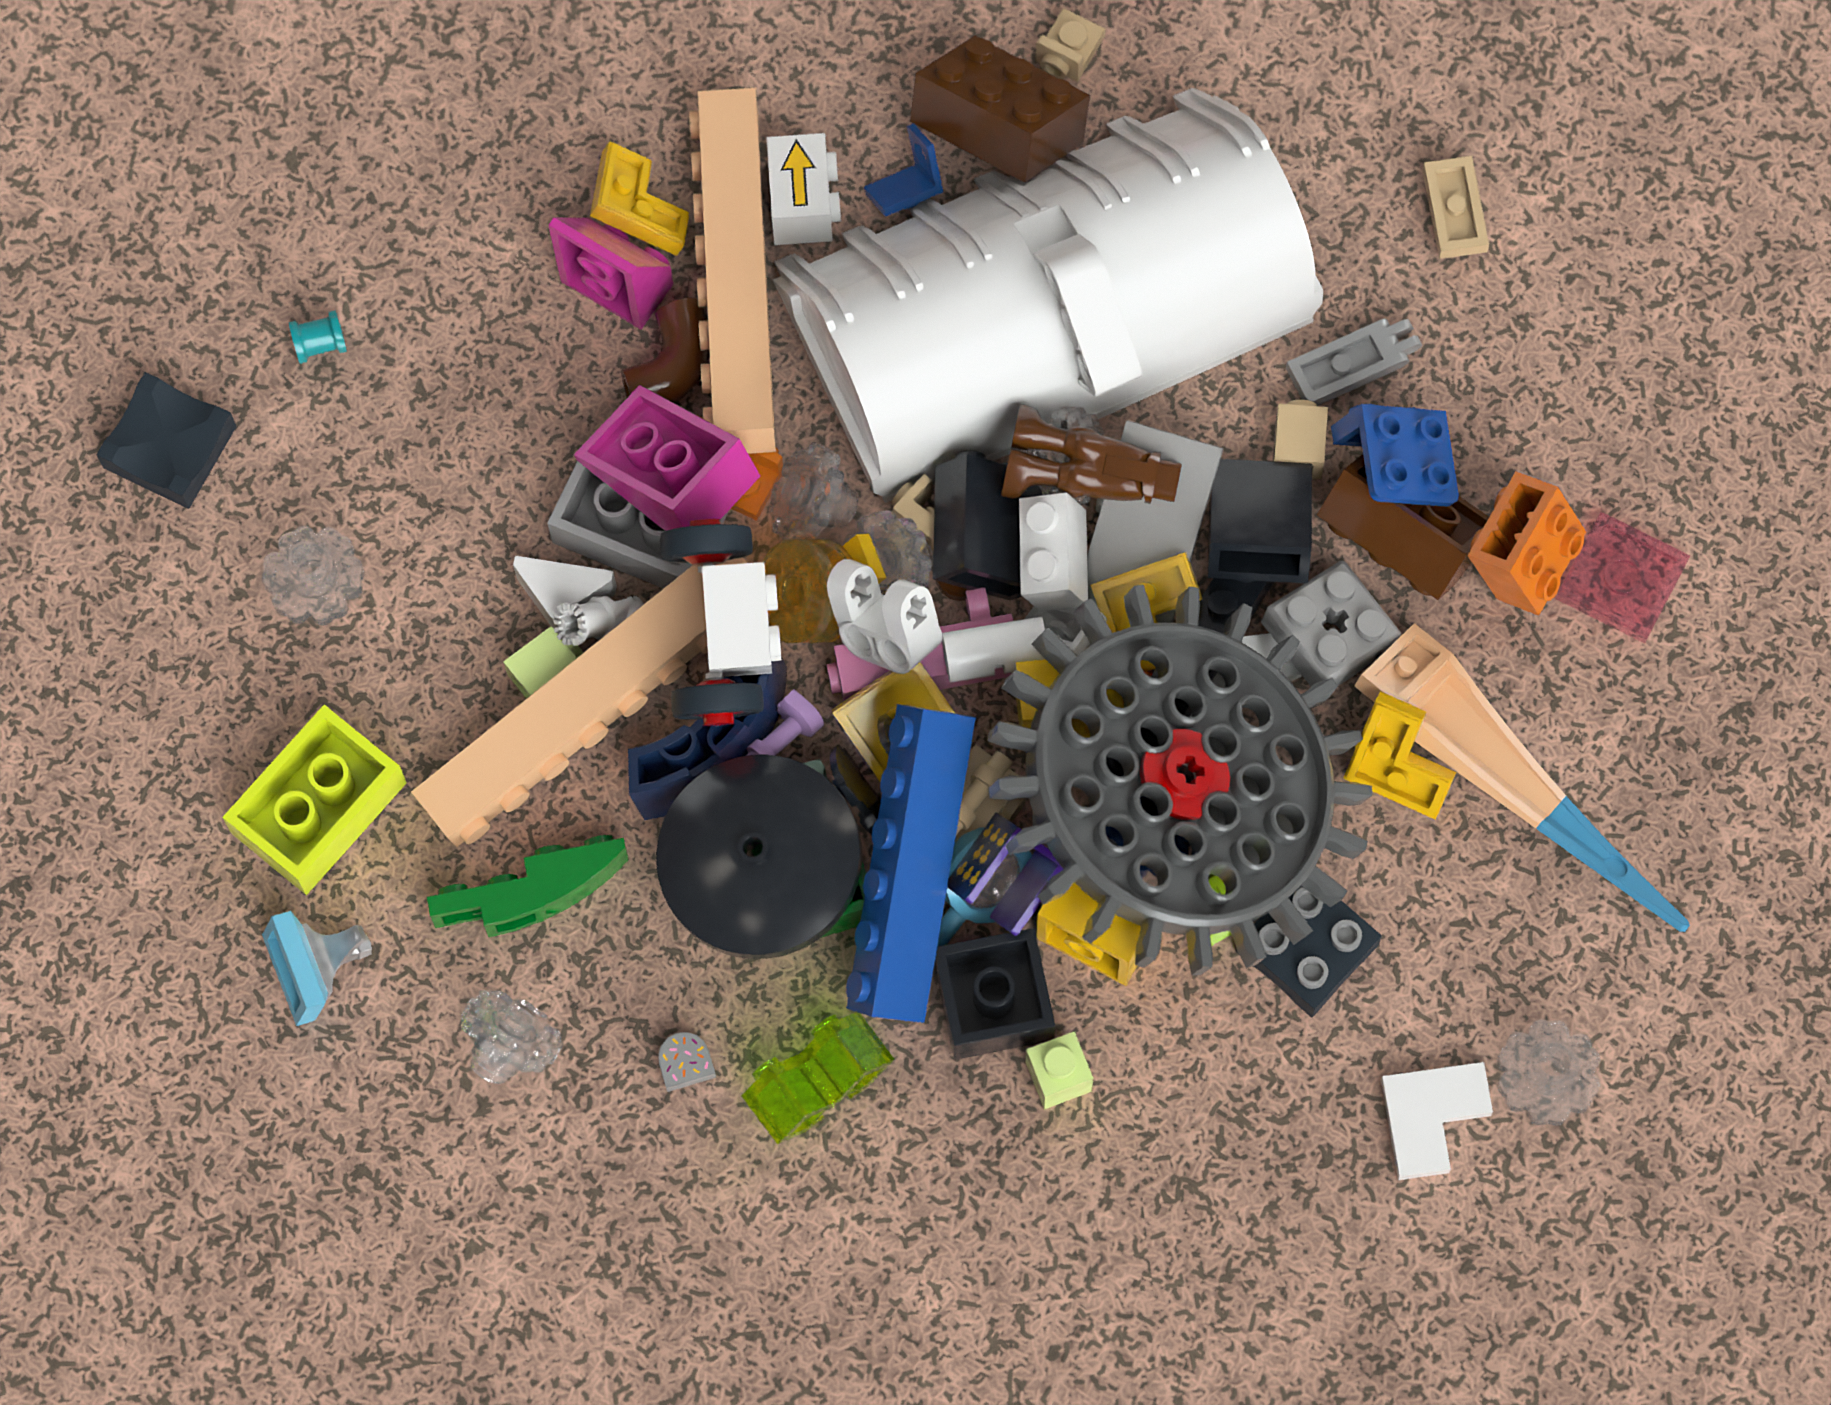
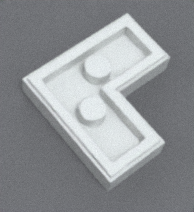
M1484 1062L1388 1075L1381 1078L1398 1180L1449 1173L1451 1168L1443 1123L1487 1117L1493 1113Z

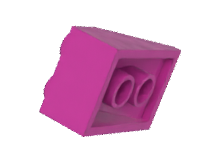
M554 217L548 226L560 281L642 330L673 286L671 266H669L670 263L667 258L650 247L642 250L629 242L628 236L623 231L606 223L602 226L591 218Z
M640 385L574 454L579 463L666 531L688 527L692 520L721 519L761 476L739 438Z

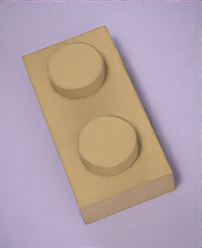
M1472 156L1424 162L1422 171L1439 259L1486 253L1489 241Z

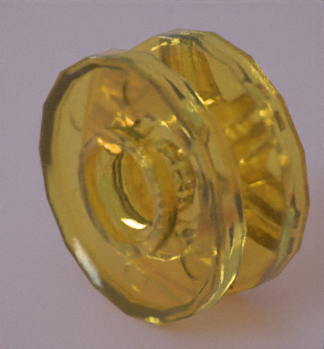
M790 539L780 541L767 552L762 562H764L765 575L775 574L778 610L768 611L769 626L779 625L781 641L787 644L834 642L840 638L839 626L827 592V582L832 569L838 562L843 559L853 560L842 545L829 539Z

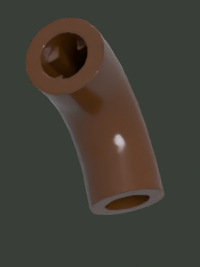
M697 298L679 299L662 306L656 311L655 316L662 336L661 351L651 361L621 369L626 398L640 385L675 403L683 399L701 379V364H707L710 350L700 349L699 321L707 320L704 307L699 308Z

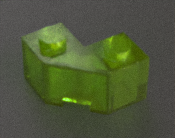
M855 1012L841 1019H838L835 1014L827 1017L811 1031L814 1039L801 1053L781 1062L777 1057H773L753 1072L752 1076L756 1081L741 1097L777 1145L807 1132L824 1119L823 1113L827 1109L838 1104L845 1096H848L851 1100L865 1090L895 1060L861 1013Z

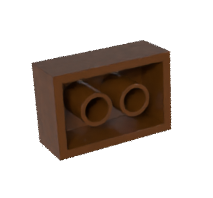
M974 35L915 73L910 122L1026 183L1083 144L1090 95L1072 86L1068 81L1057 78L1033 66L1029 61L1004 51L989 40Z

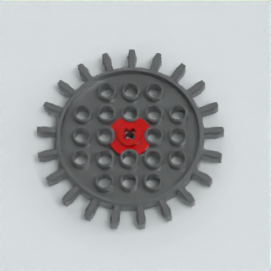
M1144 585L1134 586L1124 596L1130 627L1112 633L1102 613L1091 598L1083 602L1073 612L1079 626L1091 644L1090 647L1077 656L1048 627L1031 643L1041 656L1060 673L1050 687L1041 684L1018 670H1015L1002 686V689L1037 709L1031 728L1008 722H998L988 732L987 741L1026 752V776L1009 775L999 778L988 788L990 798L1002 800L1029 798L1037 823L1035 826L1023 828L1005 847L1009 855L1028 852L1035 846L1043 843L1047 844L1063 870L1045 883L1037 897L1043 904H1047L1063 896L1071 885L1076 883L1098 903L1095 912L1087 920L1082 936L1090 944L1110 928L1116 914L1141 926L1135 952V965L1145 968L1156 960L1161 949L1162 932L1186 935L1191 975L1201 976L1213 967L1210 934L1229 930L1245 967L1255 966L1267 956L1253 921L1269 913L1287 938L1295 945L1313 930L1288 897L1301 885L1317 899L1332 907L1342 900L1347 893L1343 886L1319 869L1316 864L1324 848L1350 859L1356 858L1366 850L1368 841L1331 825L1334 804L1346 806L1361 805L1372 796V786L1356 782L1334 781L1330 755L1343 754L1363 740L1360 730H1343L1335 734L1323 736L1311 709L1323 704L1336 690L1338 685L1331 678L1315 683L1302 694L1298 692L1291 681L1280 671L1283 665L1293 658L1300 643L1294 635L1289 636L1272 648L1267 659L1242 643L1244 634L1250 625L1252 607L1245 603L1227 619L1222 634L1208 628L1199 627V588L1189 586L1178 597L1176 623H1154ZM1141 660L1149 661L1156 667L1158 679L1151 678L1144 673L1141 667ZM1208 669L1215 670L1222 675L1225 681V688L1216 686L1210 680ZM1106 689H1112L1121 695L1124 701V708H1118L1111 704L1107 698ZM1175 698L1181 699L1189 705L1192 717L1183 716L1178 712L1174 703ZM1242 708H1248L1256 714L1259 727L1250 725L1244 719ZM1072 718L1079 719L1087 725L1090 738L1082 737L1074 731L1071 722ZM1140 728H1147L1155 734L1158 740V747H1152L1142 739ZM1208 737H1214L1223 744L1225 756H1220L1212 751L1209 746ZM1276 746L1283 747L1290 753L1292 765H1287L1278 758ZM1106 757L1113 758L1121 764L1124 777H1118L1109 771L1106 765ZM1243 775L1251 777L1257 783L1259 795L1250 793L1244 787ZM1071 787L1079 788L1086 793L1089 799V807L1080 806L1073 800ZM1140 796L1148 797L1155 803L1158 810L1157 816L1149 815L1143 810L1140 804ZM1209 805L1216 806L1223 812L1226 820L1225 825H1220L1211 818L1208 811ZM1276 814H1281L1289 819L1293 827V834L1284 832L1278 826ZM1105 826L1113 827L1120 832L1123 838V847L1116 846L1108 840L1105 834ZM1174 835L1182 836L1189 842L1192 849L1191 855H1185L1177 849ZM1243 844H1248L1257 851L1259 864H1254L1245 857L1242 849ZM1140 865L1147 866L1154 871L1157 877V886L1149 885L1142 879L1139 870ZM1209 874L1216 875L1223 881L1226 888L1225 895L1219 894L1211 888L1208 880Z

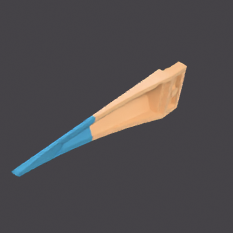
M1414 623L1361 674L1354 687L1373 702H1375L1381 691L1427 712L1415 739L1417 744L1680 932H1685L1690 926L1688 920L1607 841L1537 763L1482 694L1454 654Z

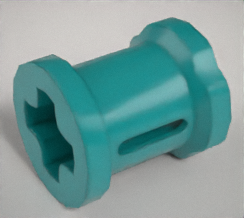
M336 310L329 311L328 317L302 324H299L296 320L288 322L300 364L306 363L308 357L333 350H338L339 353L348 352Z

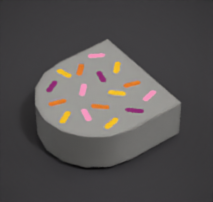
M688 1032L676 1033L668 1037L661 1045L658 1054L659 1066L667 1092L716 1078L709 1050L705 1042L697 1035Z

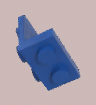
M1361 404L1350 408L1347 415L1331 426L1333 445L1362 447L1368 490L1373 500L1377 502L1446 507L1451 506L1458 500L1459 493L1446 411Z

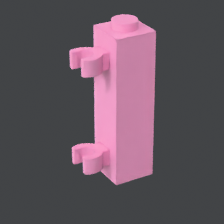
M984 587L966 591V606L970 621L941 626L940 629L944 633L1013 621L1012 614L991 617L987 593ZM942 642L920 661L940 690L1007 678L1012 674H1004L1003 667L995 668L994 676L950 683ZM844 644L834 646L836 663L826 664L832 694L841 692L843 701L889 671L886 668L860 659L850 652Z

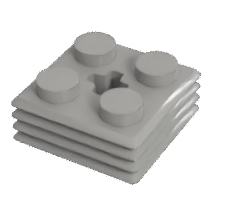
M1339 561L1309 580L1308 583H1304L1268 606L1261 621L1277 644L1291 635H1294L1300 641L1293 658L1290 660L1311 687L1315 683L1331 678L1339 686L1375 662L1402 635L1345 561ZM1325 622L1334 624L1340 631L1338 632L1335 628L1327 631L1323 625Z

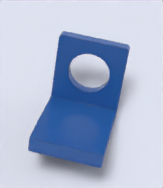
M914 123L908 125L907 130L915 165L864 186L866 196L884 216L903 209L913 208L920 202L943 193L934 145Z

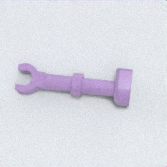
M793 689L777 704V712L784 721L764 740L756 739L747 747L748 754L746 756L777 755L799 734L812 737L824 726L820 713L808 700Z

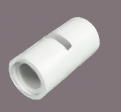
M1042 617L942 633V645L949 682L994 676L995 668L1003 667L1004 674L1012 673L1016 670V662L1044 660L1045 658L1031 644L1045 630Z

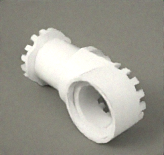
M609 596L591 597L584 604H578L577 602L560 603V606L556 607L557 611L553 614L557 618L553 620L554 624H558L554 631L559 632L557 637L559 640L563 639L562 643L564 645H580L586 638L591 637L600 640L644 605V603L637 596H633V598L630 596L619 601H613Z

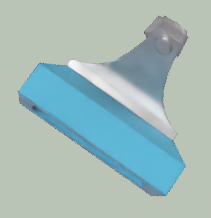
M291 911L272 916L262 933L296 1026L317 1019L333 992V978L340 965L372 954L370 940L365 935L362 926L355 925L336 934L322 935L311 929L307 923L301 924Z

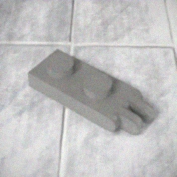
M1381 319L1288 361L1286 371L1301 399L1312 401L1319 406L1406 366L1409 363L1407 355L1420 349L1422 343L1417 335L1400 342L1398 341L1399 338L1413 330L1409 319H1404L1393 325H1390L1387 319Z

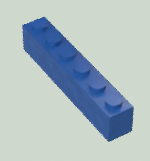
M897 704L895 718L892 720L889 728L891 744L887 768L884 770L880 782L882 798L879 816L872 830L873 851L870 869L863 883L865 899L862 917L855 931L856 952L853 970L846 984L848 997L846 1009L877 1018L925 1022L975 717Z

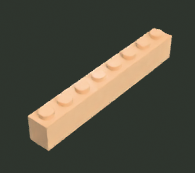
M756 88L698 91V110L689 111L691 140L700 139V152H691L693 181H702V193L693 194L695 223H704V235L695 236L697 265H706V278H697L699 308L708 307V320L699 321L700 349L710 350V363L701 364V381L703 394L712 393V407H703V419L739 438L748 454L776 452Z
M742 557L726 560L724 563L717 565L745 564L747 562ZM692 565L411 791L446 837L456 847L463 842L471 844L480 839L489 830V822L503 810L511 812L521 806L530 795L529 789L543 778L548 781L558 776L568 766V758L582 747L588 749L599 743L609 731L607 727L621 715L629 717L636 713L647 702L648 697L646 695L661 683L669 685L677 680L686 671V663L699 652L703 654L708 653L703 573L698 572L699 566Z

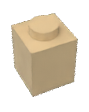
M1292 400L1288 404L1279 403L1275 424L1273 462L1312 464V479H1321L1325 461L1328 407H1319L1316 403L1309 400Z

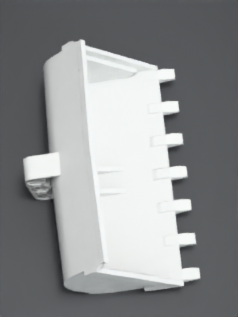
M1191 88L1173 96L1179 108L1178 111L1144 124L1128 116L1111 121L1106 124L1112 135L1111 137L1071 151L1026 183L1013 176L1007 177L993 170L974 178L979 188L978 190L943 205L930 198L926 199L917 206L910 208L913 216L912 219L878 234L862 225L842 233L848 247L810 264L795 253L774 261L780 277L772 280L873 493L882 496L886 503L893 500L897 492L907 482L910 481L915 484L924 474L933 480L932 484H935L936 466L956 458V454L959 452H981L986 455V459L993 461L1009 455L1011 449L1019 451V449L1011 448L1020 404L1037 409L1045 422L1066 430L1080 427L1313 322V315L1323 301V288L1315 274L1314 257L1306 226L1292 189L1269 146L1266 136L1249 116L1240 112L1238 107L1217 96L1212 97L1205 92Z

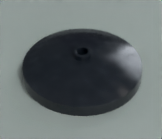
M748 755L733 758L709 768L680 792L668 810L660 829L656 850V867L660 887L668 906L684 928L696 939L708 947L730 956L747 959H769L791 954L809 946L825 935L839 921L852 901L858 886L862 867V844L859 829L851 809L841 793L822 774L790 758L776 755ZM757 844H763V850L758 856L749 857L746 855L748 850H754Z

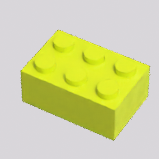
M323 705L222 818L232 835L307 896L407 782L401 767L326 705Z

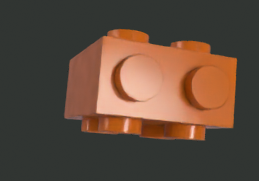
M1515 471L1509 484L1498 493L1494 510L1485 526L1474 535L1470 545V552L1467 556L1498 600L1539 616L1547 601L1552 600L1557 594L1560 578L1570 560L1576 558L1580 553L1586 531L1559 487Z

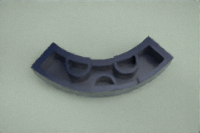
M782 656L781 661H771V674L723 677V679H731L736 683H755L761 685L764 700L762 712L734 717V724L704 726L703 719H697L690 727L683 725L675 732L656 742L628 749L629 795L644 820L665 817L680 792L697 776L724 761L746 756L748 754L747 747L756 739L764 740L772 732L779 717L777 704L784 698L787 682V666Z

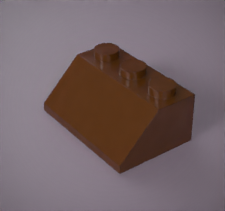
M1363 454L1343 470L1317 513L1318 517L1328 523V527L1333 533L1342 538L1351 539L1367 550L1371 559L1384 567H1391L1407 578L1409 584L1416 591L1427 596H1433L1437 600L1455 586L1472 562L1467 555L1470 552L1472 539L1489 519V516L1460 496L1454 504L1448 507L1377 502L1373 500L1368 490Z

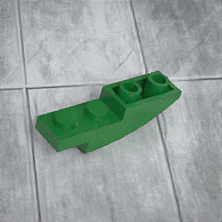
M599 835L586 839L584 846L564 849L562 845L544 846L536 849L534 856L524 857L527 877L518 879L516 874H503L490 878L488 885L468 888L466 884H453L442 887L438 890V895L427 897L429 913L434 927L440 928L483 919L488 937H493L544 921L586 898L616 874L629 860L624 838L614 839L612 835Z

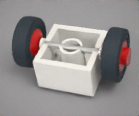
M698 519L690 521V526L662 532L660 537L662 559L669 562L690 563L699 566L698 572L703 573L710 673L705 674V679H711L701 681L696 686L673 690L671 693L673 717L678 719H703L704 726L734 724V717L762 712L764 700L761 685L755 683H736L731 679H723V677L771 674V661H781L779 625L769 626L768 611L778 610L775 574L765 575L764 562L717 565L724 563L726 560L742 558L752 554L753 541L750 527L737 524H720V519Z

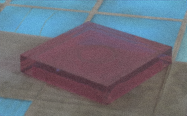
M1600 512L1580 553L1564 580L1556 600L1646 643L1690 555Z

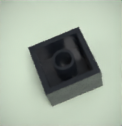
M1035 928L1021 930L1017 936H1014L1012 933H1005L937 947L934 965L954 1060L1044 1043L1055 1039L1056 1026Z

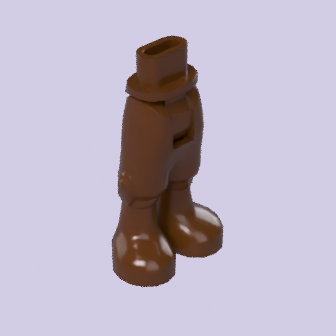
M1020 404L1011 448L1019 450L1041 449L1058 452L1067 456L1069 461L1056 462L1011 449L1001 494L1002 497L1019 498L1032 485L1054 486L1060 492L1068 493L1073 498L1087 496L1115 501L1142 500L1144 496V503L1151 504L1152 498L1170 502L1175 501L1182 467L1181 463L1160 459L1161 452L1154 451L1150 453L1132 444L1097 434L1089 427H1074L1068 430L1056 427L1045 422L1037 409Z

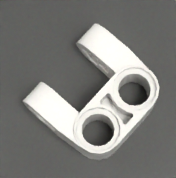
M843 559L832 569L827 582L829 600L839 626V635L842 642L855 656L893 672L905 674L941 644L943 635L938 624L932 596L927 588L907 580H898L888 588L885 595H882L876 574L871 567L851 559Z

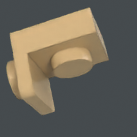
M1063 8L1047 36L1041 35L1037 41L1036 62L1040 63L1041 68L1045 72L1057 78L1064 79L1068 77L1078 82L1104 39L1105 28Z
M924 474L915 484L910 481L907 482L893 498L891 503L894 506L892 525L933 557L934 508L928 506L924 509L922 507L932 496L933 480Z

